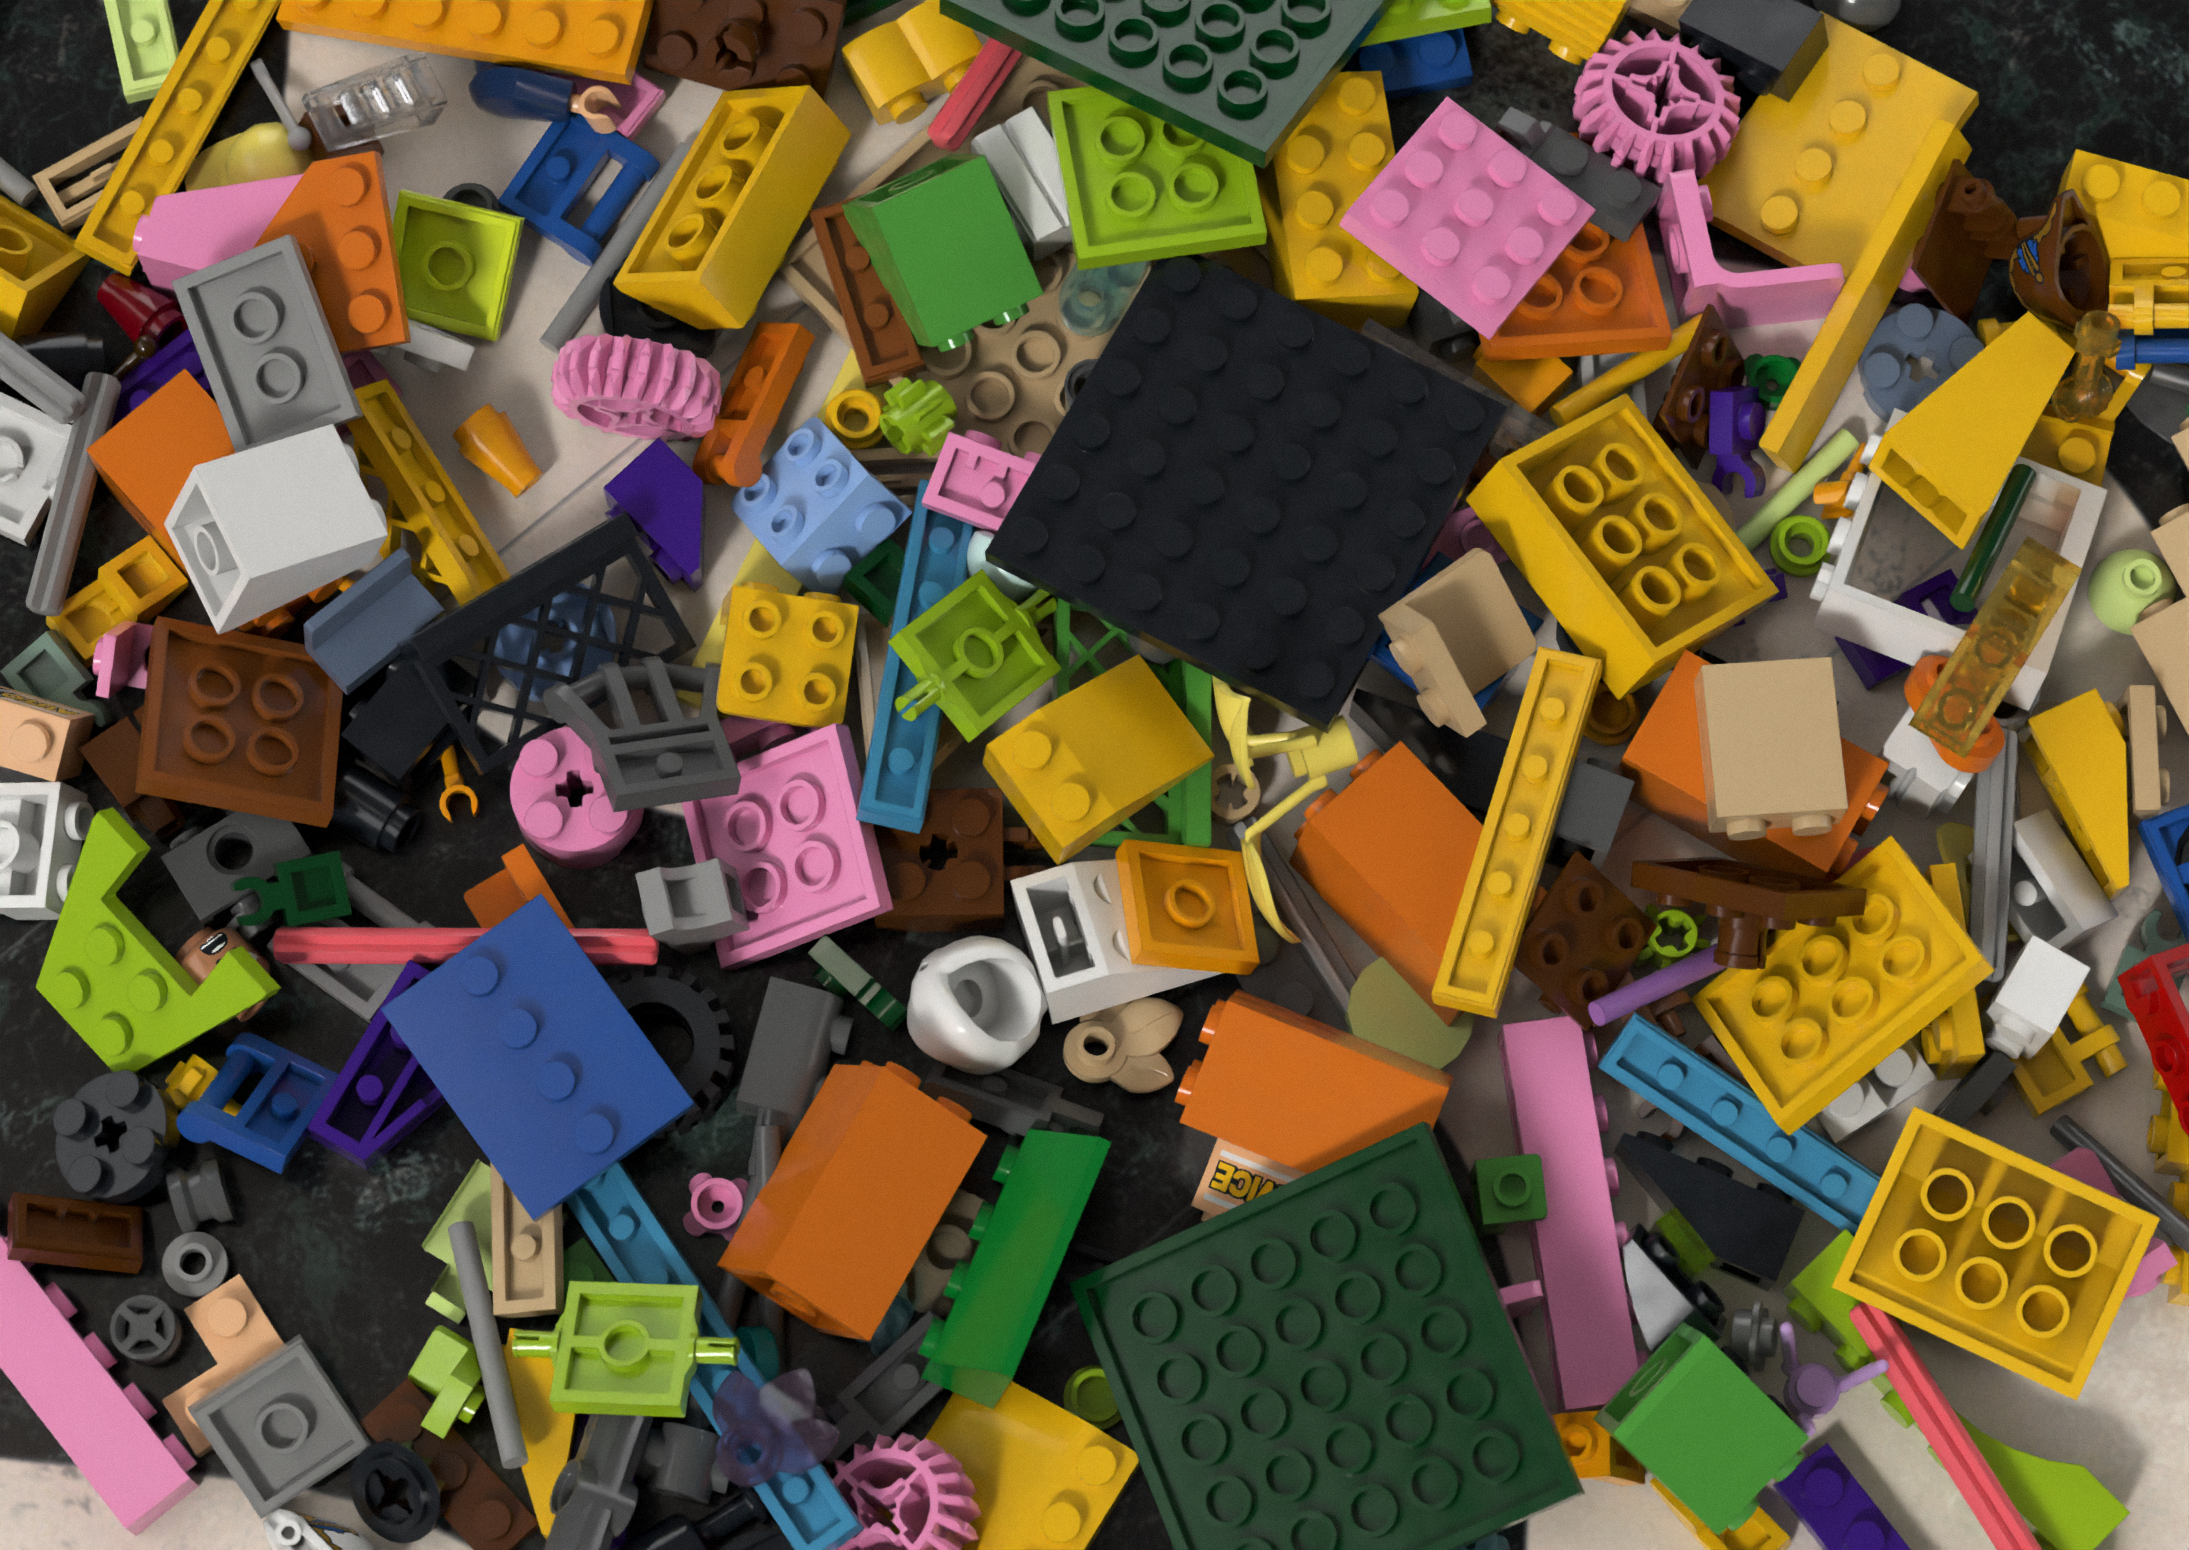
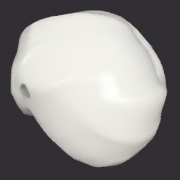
M982 935L970 936L936 949L922 960L911 984L910 999L907 1007V1027L915 1044L924 1053L941 1063L971 1074H991L1013 1065L1032 1047L1040 1034V1024L1048 1004L1035 966L1019 948L999 938Z

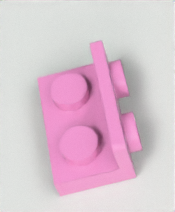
M967 430L965 436L962 437L949 432L922 499V506L996 534L1042 455L1026 452L1024 459L1000 451L1002 443L987 434Z

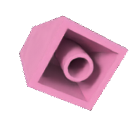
M304 174L156 196L150 216L142 215L140 217L133 238V250L138 252L137 255L143 266V272L146 273L153 290L179 302L171 281L252 249Z

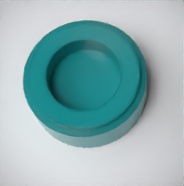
M742 1326L737 1328L735 1334L770 1387H772L779 1370V1351L773 1333L766 1326Z

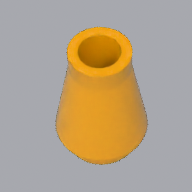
M490 403L471 415L452 435L461 446L458 453L507 488L515 498L523 495L544 475L532 459L506 411L498 413Z

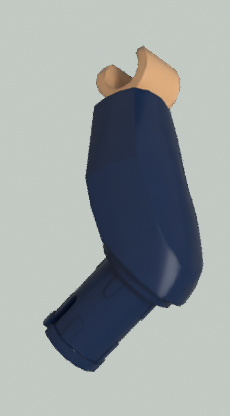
M474 60L476 75H474L468 86L471 98L480 110L507 119L566 123L570 122L574 112L582 114L591 128L598 133L610 134L617 128L611 118L597 113L605 106L622 108L614 94L604 86H592L580 95L577 94L575 81L513 68V66Z

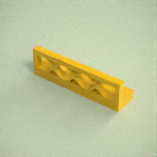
M384 379L354 389L363 417L348 422L346 425L355 437L354 453L359 464V477L366 491L368 489V475L379 477L388 490L387 509L382 508L387 521L388 533L386 540L379 549L382 558L385 560L401 548L402 528L414 531L422 544L421 562L411 560V573L433 597L435 594V581L448 585L460 606L509 578L511 575L389 381Z

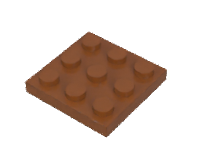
M157 616L151 633L135 793L327 828L334 809L343 691L307 653L304 644L232 630L217 634L212 626Z

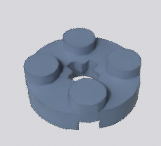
M1915 303L1903 306L1899 312L1886 316L1878 323L1858 360V375L1860 373V381L1865 390L1863 393L1870 409L1880 419L1888 423L1894 408L1909 413L1984 349V345L1975 337L1974 333L1963 321L1943 310L1927 308L1922 304ZM1922 356L1933 362L1932 369L1938 373V377L1934 380L1931 377L1925 376L1919 383L1913 381L1909 377L1912 367L1905 361L1911 357L1915 359H1920Z

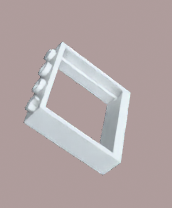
M1894 408L1883 435L1870 433L1859 463L1869 466L1885 432L1908 414L1907 412ZM2018 456L2013 467L2017 464H2025L2036 472V480L2018 516L2061 532L2022 650L2019 652L1849 586L1886 484L1870 469L1867 475L1856 472L1843 504L1844 508L1854 511L1851 520L1839 517L1826 552L1837 556L1834 566L1825 562L1822 563L1809 598L1820 602L1812 627L1912 666H1915L1925 656L1941 655L1958 662L1967 670L1981 693L2029 711L2048 673L2108 490ZM2012 469L2010 470V472H2009V474H2008L2006 480L2004 481V483H2003L2001 489L1999 490V492H1998V494H1997V496H1996V498H1995V500L1993 501V503H1992L1991 506H1993V507L1995 506V504H1996V502H1997V499H1998V497H1999V495H2000V493H2001V491H2002V489H2003V487H2004V485H2005V483H2006V481H2007V479H2008V477H2009V475H2010Z

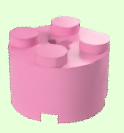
M562 727L531 740L521 750L520 757L515 764L511 776L510 799L520 830L529 844L538 853L548 858L549 861L561 867L571 869L597 867L610 862L619 855L620 851L630 842L633 836L635 837L643 820L644 808L613 812L601 776L594 770L591 749L570 727ZM584 789L586 795H583L582 806L571 807L568 798L571 797L572 790Z

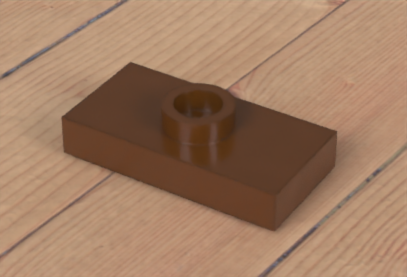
M13 1192L8 1203L7 1259L138 1274L143 1263V1207Z

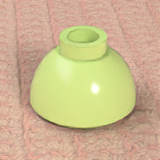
M2137 548L2118 550L2105 557L2093 570L2088 583V598L2095 615L2110 629L2127 635H2133L2130 627L2140 622L2139 614L2143 610L2167 598H2172L2175 603L2177 596L2176 581L2169 566L2154 553Z

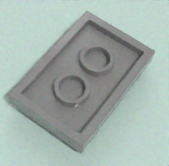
M287 234L171 281L236 453L326 425L334 424L336 428L363 417L296 236Z

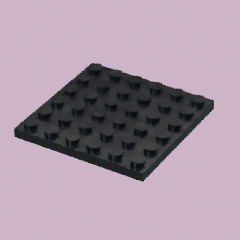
M1199 254L1158 259L986 549V561L1328 734L1386 631L1385 625L1378 615L1405 597L1504 421L1508 406Z

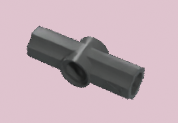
M590 1414L576 1458L565 1465L552 1489L550 1510L556 1516L544 1550H609L612 1539L618 1537L623 1532L635 1510L638 1489L636 1484L632 1483L654 1416Z

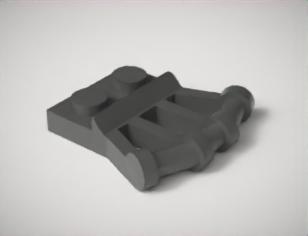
M660 656L641 658L640 665L619 667L616 661L600 663L596 672L567 685L559 682L544 690L543 701L552 719L560 724L566 722L591 749L594 770L601 776L613 812L738 794L741 775L717 716L716 695L721 664L706 662L705 668L663 662ZM673 689L701 693L699 717L684 718ZM644 690L647 696L650 695L660 723L641 725L629 692ZM600 697L604 702L607 701L617 729L610 730L586 704Z

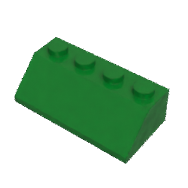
M1028 1129L1019 1148L1007 1143L992 1177L993 1180L1003 1184L996 1202L992 1205L982 1201L967 1236L978 1241L970 1263L958 1258L944 1289L943 1295L953 1299L945 1321L935 1317L932 1318L918 1350V1354L929 1358L921 1378L991 1409L995 1407L1014 1377L1112 1142L1096 1136Z

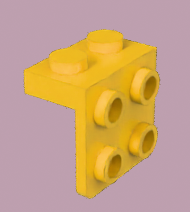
M743 582L741 586L733 585L723 599L719 623L726 625L716 695L718 710L727 715L821 729L834 723L842 724L845 715L859 606L841 603L842 599L828 593L806 592L804 596L779 593L778 587L767 583Z

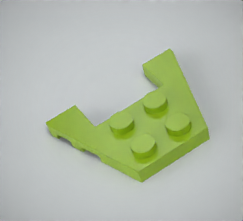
M111 807L98 811L92 819L35 988L113 1072L129 1070L137 1073L189 1044L209 1030L235 1018L255 1004L272 997L281 987L243 946L227 951L200 986L116 896L117 891L150 851L151 847Z

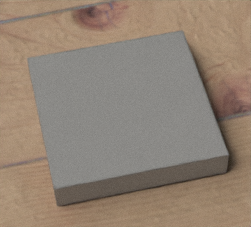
M300 1334L188 1406L190 1414L260 1519L358 1456L365 1448L373 1445Z

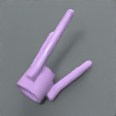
M1784 1322L1780 1325V1340L1783 1354L1781 1370L1788 1377L1783 1389L1784 1403L1789 1411L1796 1416L1794 1423L1807 1436H1812L1815 1433L1816 1429L1813 1420L1826 1415L1835 1406L1841 1393H1846L1851 1388L1867 1382L1889 1369L1888 1361L1881 1359L1849 1374L1836 1377L1834 1372L1825 1365L1818 1363L1802 1365L1798 1361L1795 1333L1792 1324Z

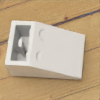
M1116 859L1071 862L1010 880L1016 915L1031 961L1035 966L1047 1000V1010L1052 1025L1222 974L1220 972L1132 964Z

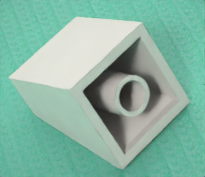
M334 424L194 466L164 522L165 528L217 634L235 629L370 564L388 536L384 511L375 499H370L359 477L357 457L348 444H343Z

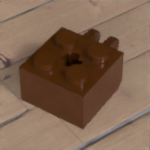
M1000 788L929 789L924 821L919 834L874 824V831L894 908L874 916L876 932L994 931L1004 928V889H1011L1010 880L1051 868L1042 865L1003 866V850L1039 851L1045 848L1029 827H1003V791ZM934 851H945L947 856L953 855L955 857L946 860L945 869L933 870L930 859L924 863L922 862L925 857L931 856Z

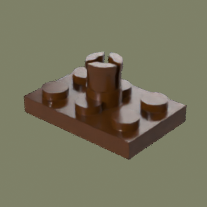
M655 0L643 67L726 91L810 85L827 104L848 0Z
M1719 857L1633 861L1630 887L1656 892L1655 902L1659 904L1692 907L1694 906V901L1706 903L1705 913L1718 917L1719 924L1717 948L1714 949L1713 962L1725 967L1757 970V968L1765 969L1767 954H1765L1769 929L1794 930L1796 920L1804 925L1835 927L1837 917L1864 915L1867 889Z

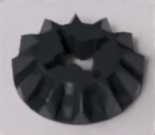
M389 1437L370 1445L356 1458L350 1476L351 1495L360 1517L376 1534L397 1543L415 1542L428 1535L437 1528V1519L448 1508L440 1499V1492L446 1481L436 1479L430 1469L434 1457L419 1456L415 1451L413 1441L395 1443ZM406 1478L409 1482V1488L405 1492L406 1497L391 1503L389 1499L394 1495L393 1490L397 1486V1480Z

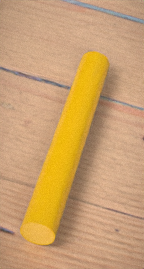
M1699 313L1671 331L1672 339L1667 350L1637 352L1551 406L1549 411L1553 421L1559 427L1572 422L1686 352L1703 313Z

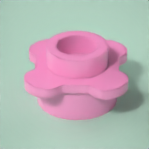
M708 1173L695 1175L689 1183V1191L692 1194L691 1210L683 1218L685 1230L694 1237H700L705 1233L719 1234L725 1240L731 1242L736 1232L749 1183L743 1178H735L729 1181L724 1178H712ZM717 1201L722 1202L724 1210L721 1213L713 1212V1203Z

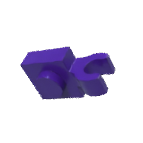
M1734 385L1710 391L1709 454L1717 455V464L1712 476V484L1723 495L1733 492V476L1736 472L1744 478L1745 498L1762 496L1765 490V473L1750 453L1751 450L1758 449V439L1762 436L1765 425L1764 408L1759 403V386Z

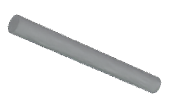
M683 142L678 144L539 339L547 349L559 354L560 348L565 346L566 341L572 338L599 300L602 286L610 275L611 278L615 270L624 264L623 259L629 256L691 146Z
M460 1221L450 1225L448 1233L503 1468H519L527 1464L529 1459L496 1318L493 1315V1305L475 1228L471 1221Z

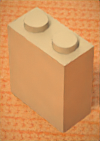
M1832 656L1701 665L1694 681L1709 833L1727 832L1728 839L1740 841L1764 837L1767 835L1766 829L1792 827L1793 834L1797 836H1814L1830 832L1832 824H1839L1848 810Z

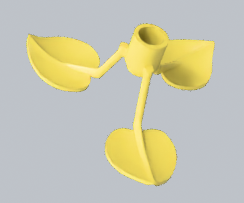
M1212 676L1218 718L1223 732L1230 743L1235 765L1248 789L1256 788L1250 767L1254 766L1253 759L1280 753H1286L1295 778L1307 775L1309 779L1246 829L1245 838L1241 839L1246 877L1258 909L1277 934L1287 942L1296 944L1301 942V940L1283 924L1275 909L1268 879L1261 860V836L1268 827L1314 791L1329 787L1326 774L1358 764L1359 759L1356 747L1343 715L1337 716L1328 734L1311 725L1293 731L1256 734L1247 726L1251 698L1234 693V686Z

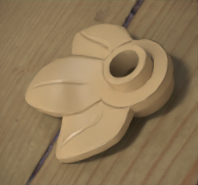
M1143 997L1080 1016V1023L1073 1027L1065 1038L1063 1046L1064 1062L1073 1075L1088 1083H1102L1111 1080L1132 1093H1149L1158 1090L1174 1081L1172 1068L1160 1052L1176 1037L1182 1024L1183 1011L1178 1006L1164 999ZM1092 1042L1101 1043L1106 1046L1107 1051L1102 1055L1095 1056L1089 1054L1084 1046Z

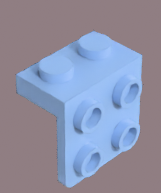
M817 417L808 419L798 430L793 432L785 444L762 466V474L757 484L752 487H742L731 501V509L782 568L811 592H822L832 595L842 586L845 574L889 538L913 513L896 494L870 473L825 423Z

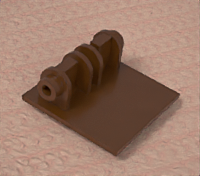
M1953 159L1945 181L1937 189L1935 207L1924 235L1915 245L1911 269L1947 313L1957 317L1967 325L1993 258L2009 260L2013 248L2020 239L2017 235V217L2003 199L1995 195V189L1989 181L1974 178L1960 159Z
M1707 304L1690 345L1687 351L1683 353L1675 371L1677 374L1673 375L1670 381V390L1666 391L1663 397L1664 403L1660 405L1652 423V427L1672 453L1675 448H1679L1690 467L1695 470L1698 469L1705 451H1709L1710 391L1742 385L1745 374L1744 359L1714 305Z
M1575 851L1525 925L1513 966L1543 992L1538 1002L1544 1008L1557 1015L1564 1011L1583 1030L1588 1031L1593 1024L1588 1010L1589 1003L1615 991L1657 928V925L1580 852Z

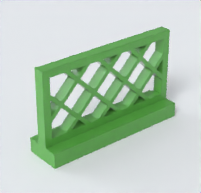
M1053 596L1057 603V609L1053 612V658L1061 666L1062 670L1053 676L1052 701L1069 692V678L1083 665L1095 677L1107 672L1094 655L1114 637L1135 656L1128 644L1125 631L1101 619L1099 620L1110 631L1091 649L1087 650L1070 632V610H1083L1056 596ZM1071 651L1079 660L1069 668ZM1178 658L1165 663L1164 669L1160 665L1146 663L1211 749L1212 675ZM1211 761L1153 800L1164 812V834L1142 833L1127 818L1117 825L1123 832L1109 831L1087 847L1118 848L1125 839L1208 848L1211 845Z

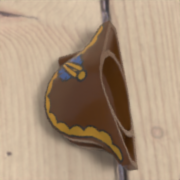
M2074 189L2065 190L2053 199L2047 215L2026 216L2018 220L2016 230L2020 241L2015 245L2009 257V281L2014 294L2027 311L2041 320L2065 328L2090 349L2102 351L2112 344L2111 329H2108L2109 272L2107 260L2099 234Z

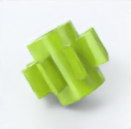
M905 377L883 394L888 404L882 408L884 413L879 417V424L883 434L895 449L903 454H909L913 451L916 455L924 450L931 457L943 448L949 430L955 426L953 421L958 416L956 405L943 386L934 380H928L924 383L923 380L919 379L912 383Z
M1652 903L1647 905L1644 914L1657 925V928L1637 956L1634 964L1638 967L1649 963L1659 971L1689 957L1690 953L1695 954L1710 947L1711 943L1709 941L1698 938V930L1706 919L1704 914L1691 918L1682 912V907L1672 906L1670 910L1660 913L1658 908ZM1662 931L1668 937L1678 933L1683 938L1678 949L1672 944L1664 948L1658 945L1657 941Z

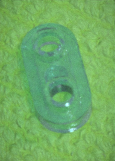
M1151 261L1078 271L1077 263H1075L1059 293V313L1063 323L1071 331L1082 336L1093 337L1108 332L1119 320L1149 269ZM1086 291H1094L1101 296L1102 300L1096 306L1090 307L1083 305L1079 300V296Z

